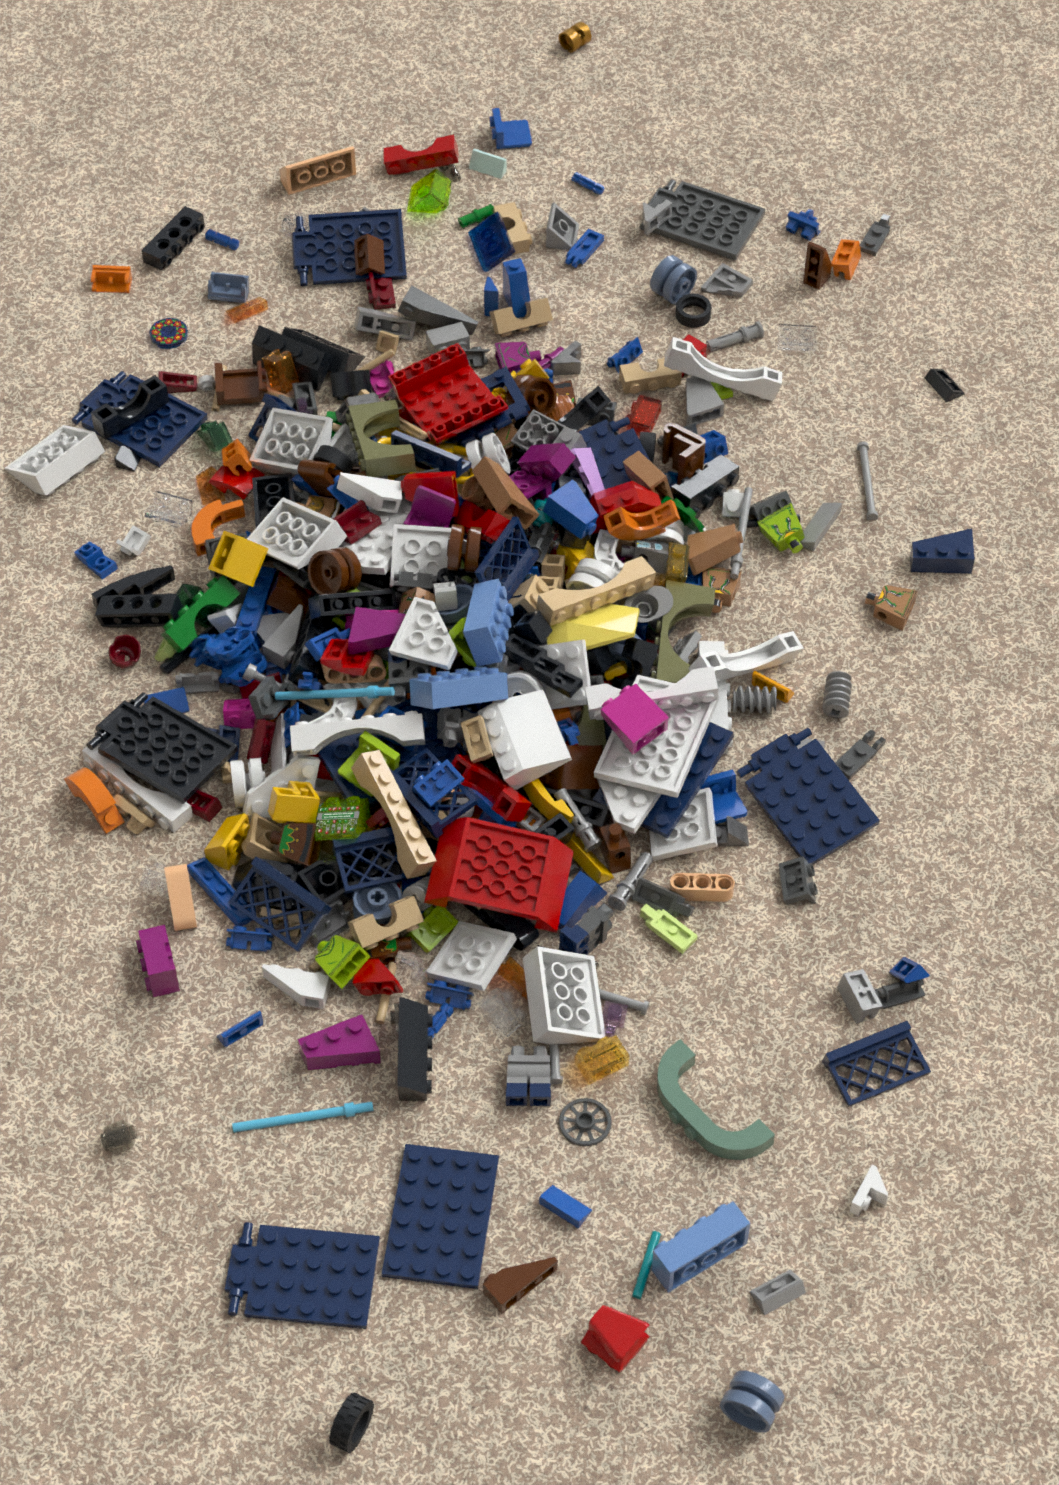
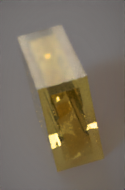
M669 542L665 574L660 573L659 586L665 587L666 580L686 583L689 545Z

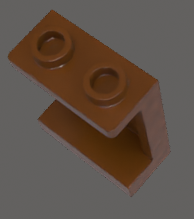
M257 361L258 368L223 371L222 363H214L217 405L263 402L264 394L268 393L267 382H263L266 379V368H262L261 361Z

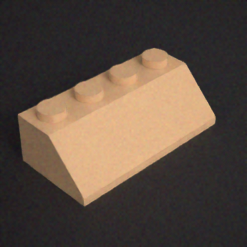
M352 146L280 168L281 183L288 195L356 175L355 149Z

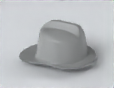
M653 586L648 590L628 597L625 601V606L639 608L640 613L637 623L647 624L667 614L673 607L674 600L668 589L663 586Z

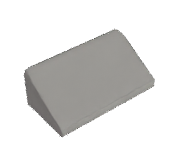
M791 1269L749 1291L764 1315L806 1293L803 1281Z

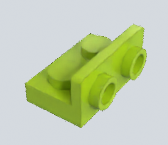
M432 905L422 913L424 921L418 924L419 928L410 931L405 937L411 936L426 953H429L458 923L445 907H433Z

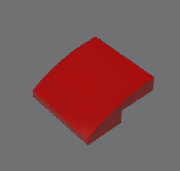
M222 465L209 480V483L223 493H226L229 489L243 500L253 490L252 478L264 477L265 475L254 467L247 472L243 469L242 465H237L236 470L240 474L237 476L233 474L228 466Z
M331 639L320 659L321 664L338 672L364 676L374 657V650L352 655L349 654L348 650L349 639Z

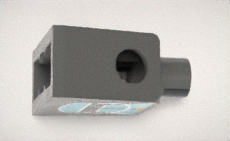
M635 540L634 546L622 544L620 557L633 560L642 556L656 572L665 574L669 555L668 544L661 541Z

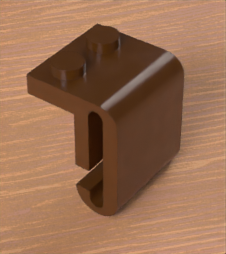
M669 423L664 426L661 461L663 464H666L669 461V457L672 458V469L678 471L677 485H681L682 479L693 477L694 472L698 469L703 470L706 440L678 424Z
M302 460L297 468L298 474L319 496L335 498L327 490V487L335 483L333 481L334 478L343 472L341 470H334L336 466L334 463ZM353 466L349 473H362L366 476L365 471H361L360 467Z
M566 745L572 760L539 777L542 785L551 789H600L597 778H594V770L603 753V745Z

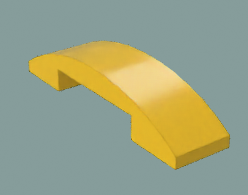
M538 778L523 786L530 801L546 818L550 820L561 813L570 823L572 822L574 814L563 799L554 801Z

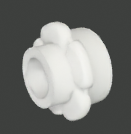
M204 375L198 379L199 383L197 386L202 391L214 389L215 380L213 376Z

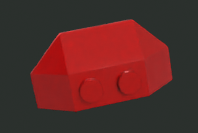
M634 481L593 493L589 502L598 514V518L596 521L597 527L592 534L599 533L600 529L608 530L603 516L619 507L630 513L649 511L662 504L659 495Z

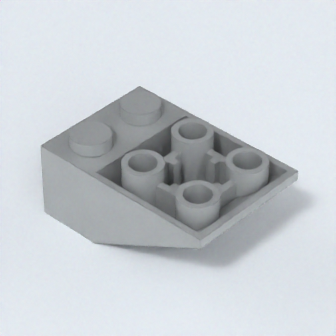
M534 409L511 440L513 444L525 451L531 445L564 443L569 450L586 448L587 446L580 433ZM572 463L561 476H566L573 466Z

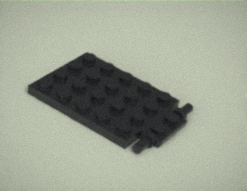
M144 692L129 702L124 700L96 726L97 732L86 744L87 747L93 750L102 743L98 747L100 755L183 804L238 751V745L155 697L150 698L140 708V705L148 699L147 694Z

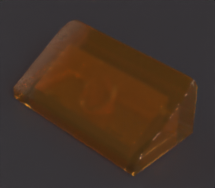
M257 297L226 310V313L234 323H238L268 310V303L266 299Z
M212 466L196 475L203 505H208L219 499L221 502L226 501L225 494L209 483V480L217 472Z

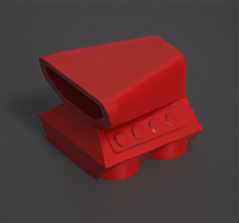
M602 1305L590 1319L588 1331L580 1343L586 1346L590 1353L596 1354L603 1359L610 1368L622 1372L647 1343L650 1336L645 1333V1330L650 1324L615 1310L612 1307Z

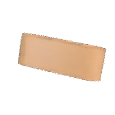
M374 655L364 676L350 675L336 670L330 671L331 668L322 664L325 679L332 684L379 682L386 676L383 660L378 655Z
M187 864L164 867L175 931L197 928Z
M676 873L670 879L669 890L686 898L685 901L726 902L733 897L735 882L727 874Z

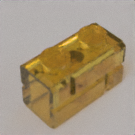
M617 1035L610 1038L605 1036L596 1045L591 1047L584 1046L579 1049L577 1054H575V1064L589 1085L629 1066V1054L625 1047L622 1046Z

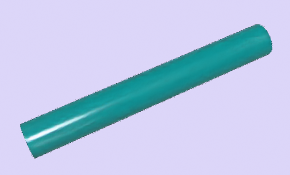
M652 1231L632 1294L633 1298L640 1300L642 1298L652 1266L653 1250L658 1245L661 1233L658 1231Z

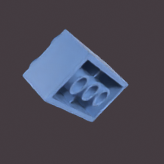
M499 579L474 584L463 633L477 667L502 662L503 653L506 652L505 644L506 640H508V630L511 628V616L514 615L512 604H508L506 589L504 586H501Z
M479 666L474 667V670L471 671L465 668L456 669L455 673L438 671L436 672L437 675L431 676L429 673L418 674V678L409 679L411 705L438 709L508 699L507 673L499 672L498 668Z
M734 1201L727 1205H720L710 1216L699 1218L689 1229H681L668 1242L662 1241L656 1245L653 1250L652 1272L668 1293L746 1245L750 1222Z

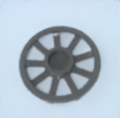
M580 1098L573 1100L563 1108L559 1116L561 1133L568 1141L576 1145H596L603 1141L611 1130L612 1119L608 1109L594 1099ZM583 1102V1111L579 1113L573 1105ZM588 1102L598 1105L592 1113L587 1111ZM568 1108L577 1116L575 1119L564 1116ZM603 1109L607 1117L595 1119L594 1116ZM563 1121L574 1122L575 1126L565 1130ZM608 1121L606 1130L595 1125L596 1123ZM579 1129V1133L576 1139L568 1134L571 1131ZM594 1129L602 1135L594 1139L591 1130ZM583 1132H587L590 1141L580 1140Z

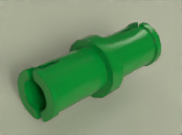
M488 204L478 210H472L471 213L459 217L458 223L463 229L476 222L481 223L483 219L493 215V205Z

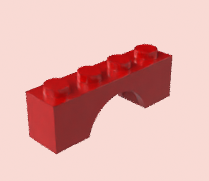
M454 134L436 138L430 147L421 151H408L402 145L384 148V165L388 175L459 163L458 146Z
M464 500L453 522L457 525H463L466 534H468L471 526L481 527V540L492 544L497 541L510 520L489 509L485 511L475 504Z
M457 754L452 765L464 778L461 784L476 790L488 798L493 804L491 809L501 815L506 821L522 822L532 803L482 763L477 762L473 764L470 755Z

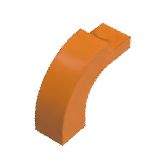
M219 499L209 503L198 512L193 520L191 530L197 557L206 554L204 541L214 538L213 532L219 525L245 517L242 499L223 505Z
M672 500L642 513H630L619 507L603 516L609 534L621 540H642L666 532V526L680 520L675 502Z
M83 767L64 778L72 794L75 797H80L90 808L104 833H108L125 823L115 806L114 798L102 781L90 769Z

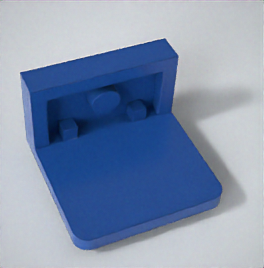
M492 109V116H489L490 127H493L491 128L492 139H495L497 149L528 147L532 145L527 120L502 122L500 109Z
M733 769L709 775L700 789L710 788L712 791L715 824L726 822L727 816L734 819L747 816V809L736 792V774Z

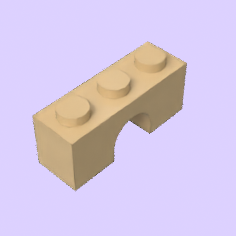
M515 202L493 206V218L498 231L509 229L503 231V244L508 256L529 252L530 245H532V237L530 233L527 234L526 222L522 221L521 210L517 209Z
M548 298L525 302L527 312L522 319H517L514 316L512 307L490 311L495 334H501V337L512 335L513 330L519 329V332L530 330L532 325H537V328L548 325L547 321L553 320Z
M665 358L657 359V370L653 372L642 370L639 362L620 365L619 378L625 394H636L640 391H655L658 388H673L681 385L682 372L665 367Z
M546 554L543 559L542 576L538 577L546 583L550 590L555 588L562 589L565 579V555Z
M406 896L388 904L392 916L390 922L385 926H380L376 922L374 915L369 913L347 922L355 942L362 948L365 947L366 950L378 946L377 942L386 939V941L397 938L399 936L398 932L405 929L406 932H410L419 928L418 924L424 920L415 897Z

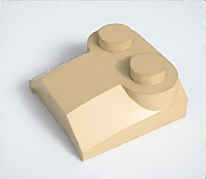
M254 812L250 821L247 838L241 845L244 854L252 859L259 857L287 863L288 858L277 853L278 845L270 842L271 833L274 830L282 832L283 828Z

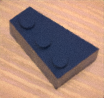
M972 528L912 542L910 551L911 572L972 574L975 561Z

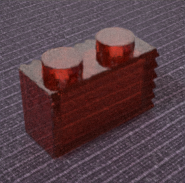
M639 395L637 401L633 400L632 412L626 415L630 420L627 430L633 428L639 436L641 431L652 432L661 413L662 400Z

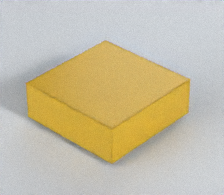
M620 661L613 664L604 673L607 681L614 678V676L617 677L626 673L628 668L626 662Z

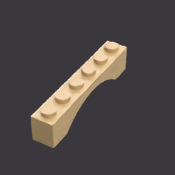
M641 556L625 562L619 574L610 582L601 586L584 590L555 588L539 594L536 611L540 610L549 626L562 623L566 619L580 616L588 611L596 610L601 606L652 588L656 571Z
M380 750L361 753L351 769L359 785L374 795L383 807L394 833L397 859L406 878L426 875L436 862V859Z

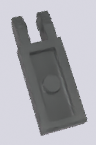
M870 730L863 736L862 740H858L835 763L847 779L850 780L885 745L886 739L880 737L871 747L867 743L873 740L876 732Z

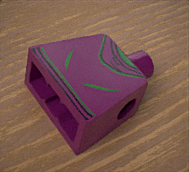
M525 342L495 343V357L499 369L507 367L510 373L512 371L517 373L518 370H521L520 365L527 359L531 361L536 359L537 362L541 361L540 350L529 352Z

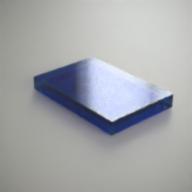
M498 211L468 232L484 272L490 271L516 252L502 216Z

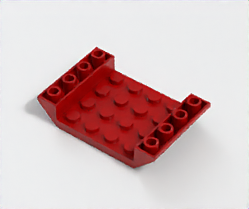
M458 343L388 376L401 405L418 428L427 432L428 437L426 438L433 446H437L495 418L509 409L500 395L495 397L471 368L466 352Z
M470 817L455 819L442 829L443 834L439 837L435 854L436 862L432 867L424 903L446 908L448 900L536 920L535 928L557 933L574 851L553 836Z

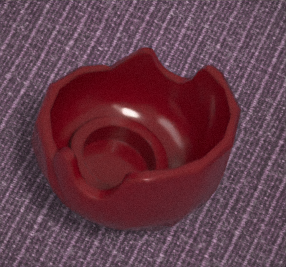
M127 634L117 636L109 647L110 661L115 666L124 669L134 666L141 655L140 642L135 637ZM125 655H127V656L129 657V660L126 661V662H125Z

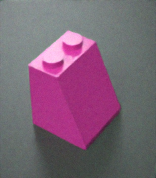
M636 683L631 687L629 685L624 687L619 692L620 695L614 700L612 698L608 699L602 704L603 708H601V716L632 755L668 730L669 717Z

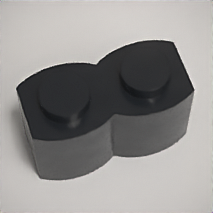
M369 369L330 373L332 397H337V400H346L349 395L358 396L359 391L364 389L371 393Z

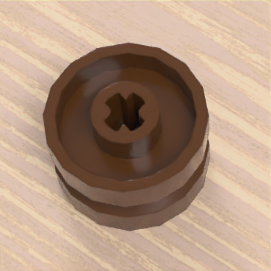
M521 374L514 378L515 383L530 407L528 414L530 415L534 409L548 417L555 408L557 400L556 389L549 379L528 374ZM507 390L506 404L509 406L515 402Z
M452 524L447 545V570L458 571L463 558L465 559V571L475 573L479 562L482 528L471 526L468 530L467 539H464V526Z
M346 547L318 551L309 561V581L313 589L320 595L352 592L361 581L362 571L359 559L352 550Z

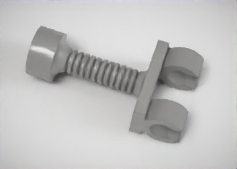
M249 663L242 678L249 682L252 679L262 682L266 676L258 673L257 666ZM287 674L283 683L279 684L276 681V684L279 686V692H283L285 688L289 691L299 690L297 688L298 684L288 680L289 674ZM290 701L286 704L285 708H289Z

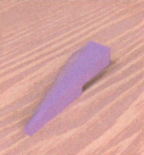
M591 447L574 448L570 450L576 456L572 464L588 490V500L590 501L593 493L605 489Z

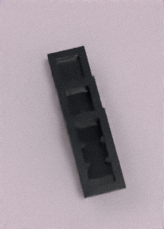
M171 565L150 569L113 582L92 593L93 604L97 608L101 596L152 594L175 580L174 569Z
M515 634L510 635L508 640H506L505 654L532 676L557 692L571 698L583 686V679L566 672L565 665L548 657L546 649Z

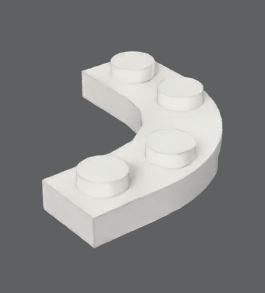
M600 529L595 543L594 559L609 565L619 574L624 566L615 554L619 539L609 534L608 531Z
M328 683L323 686L324 690L352 689L348 683ZM356 697L330 698L334 702L332 708L308 724L317 723L318 720L323 719L335 722L344 717L352 718L357 709Z

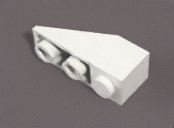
M340 473L337 484L338 490L359 501H365L366 505L377 511L398 513L402 500L401 481Z
M263 964L264 978L302 1006L319 1009L325 1008L330 990V977L321 972H305L298 968H283L276 964Z

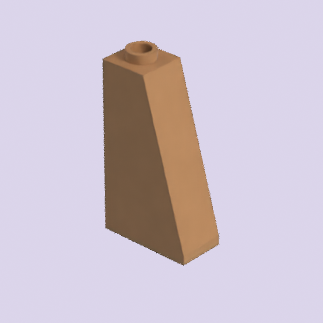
M486 456L474 467L472 472L497 513L509 520L512 517H519L522 527L526 530L539 516V513L502 467Z

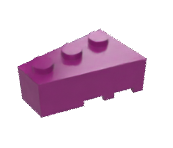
M362 1014L298 1039L299 1052L308 1070L381 1063L380 1050Z

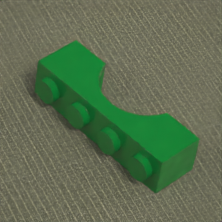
M224 575L219 578L213 577L206 584L208 588L204 592L200 590L192 598L194 602L189 607L185 605L178 611L179 617L175 621L171 619L163 626L165 631L161 636L178 653L183 651L197 637L194 623L200 609L203 607H214L222 610L240 594Z

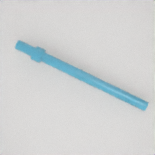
M375 685L356 689L276 692L275 699L300 700L348 697L376 699L379 696H393L395 690L394 687H378Z
M351 1102L344 1103V1106L232 1123L233 1132H241L344 1115L346 1117H353L357 1113L374 1110L372 1102L360 1104Z

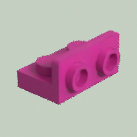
M387 360L369 372L371 388L374 393L378 394L379 398L395 394L388 379V376L394 373V367L392 362Z
M224 700V725L240 729H253L256 717L250 700Z

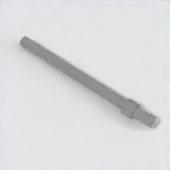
M750 487L745 488L738 531H741L743 543L740 544L741 552L732 556L730 561V578L732 579L738 578L739 570L743 564L742 552L753 489Z

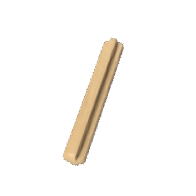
M399 417L400 426L397 428L425 442V438L428 437L427 432Z

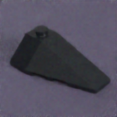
M386 847L384 852L393 856L388 847ZM370 849L365 850L362 856L373 862L378 853ZM352 855L341 856L342 862L350 867L356 859ZM381 855L376 864L387 869L391 860ZM336 858L324 861V859L316 861L298 872V876L306 890L327 905L338 899L344 905L353 898L354 892L345 894ZM359 860L354 869L365 874L369 865ZM372 868L368 877H379L383 873ZM351 873L347 878L348 885H356L362 878Z

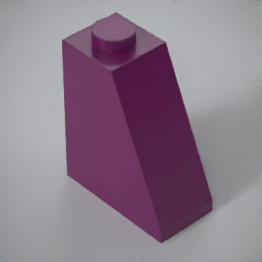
M356 607L348 641L349 654L353 655L390 647L406 614Z

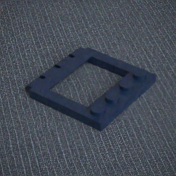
M507 367L496 370L494 373L481 378V380L491 393L495 388L506 387L515 403L509 405V409L505 413L455 436L454 438L459 446L463 445L466 447V444L476 440V437L479 436L482 439L483 436L494 433V428L497 427L500 430L513 423L512 419L515 418L517 421L529 415L530 407Z

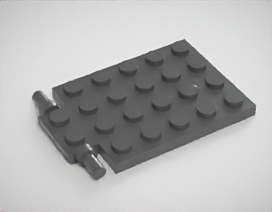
M671 179L663 188L659 187L648 205L655 209L658 204L667 199L672 202V215L653 230V233L733 260H737L765 215V208L681 181L675 192H673V188L676 185L674 179ZM642 222L640 225V229L644 231V226Z

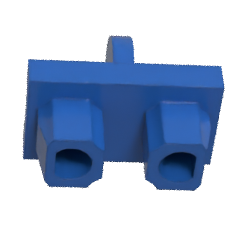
M808 209L806 213L802 211L799 214L792 211L788 213L786 231L795 234L798 228L803 229L801 237L809 241L814 235L818 236L821 232L817 218L813 216L814 211L812 209Z

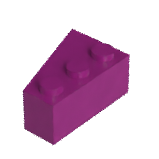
M564 443L531 445L517 463L522 468V471L551 480L552 484L566 471L576 456Z
M165 925L139 930L140 939L136 940L138 954L143 953L144 955L140 962L142 971H147L148 977L144 978L147 991L152 990L153 998L179 992L176 968Z

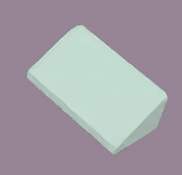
M473 149L469 169L502 179L507 171V159Z

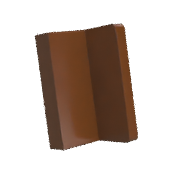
M365 234L354 240L356 274L363 276L370 271L380 275L384 274L383 240L370 234Z

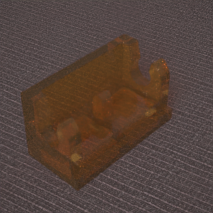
M276 349L269 355L264 356L262 360L271 388L287 394L293 389L292 383H299L290 351L286 350L279 355L280 350Z

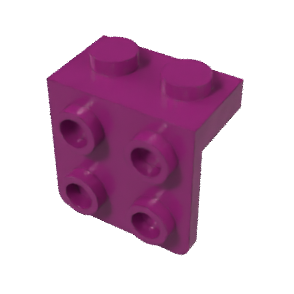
M516 471L509 476L530 501L535 502L538 499L544 501L545 498L552 494L551 480L528 474L525 471Z
M418 486L411 510L403 525L449 528L456 501L424 486Z

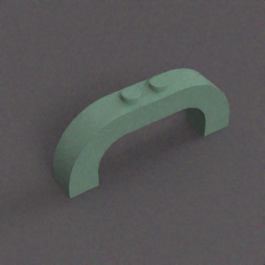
M681 1039L669 1047L662 1056L658 1066L657 1092L661 1103L669 1112L668 1115L672 1122L675 1124L679 1123L690 1140L693 1141L695 1139L708 1152L731 1160L755 1157L774 1144L775 1134L760 1119L741 1131H726L718 1127L682 1091L678 1084L680 1076L695 1065L696 1054Z

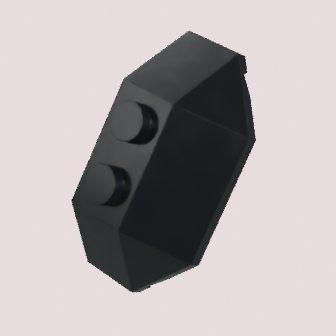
M263 859L306 889L298 876V872L304 869L303 866ZM253 860L237 867L232 883L235 890L238 889L253 865L251 863ZM256 873L251 880L252 888L263 886L262 876ZM278 887L268 888L270 900L280 898ZM264 889L253 891L255 903L265 901ZM249 893L242 894L243 900L250 904ZM295 899L285 900L287 911L297 909ZM281 901L270 904L271 908L282 910Z

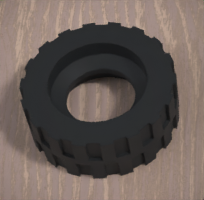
M352 1392L346 1398L333 1421L329 1435L330 1445L347 1453L355 1450L371 1421L374 1411V1402L355 1392Z

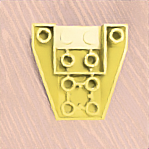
M609 603L596 610L583 613L580 616L566 619L562 623L551 625L550 627L553 631L547 637V645L585 640L586 650L632 638L635 636L640 613L639 608Z

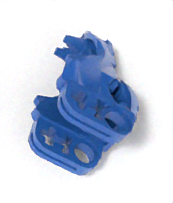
M232 626L225 630L224 633L222 632L218 635L200 634L189 645L192 650L189 655L190 658H196L195 667L205 664L222 670V674L218 679L220 683H232L239 687L246 686L254 680L252 679L249 682L242 678L249 663L257 666V671L260 674L268 667L265 656L260 653L257 644L254 642L251 630L242 626Z

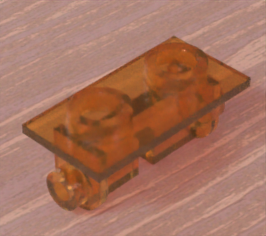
M510 956L505 964L501 963L497 974L501 975L522 997L528 1000L524 968Z

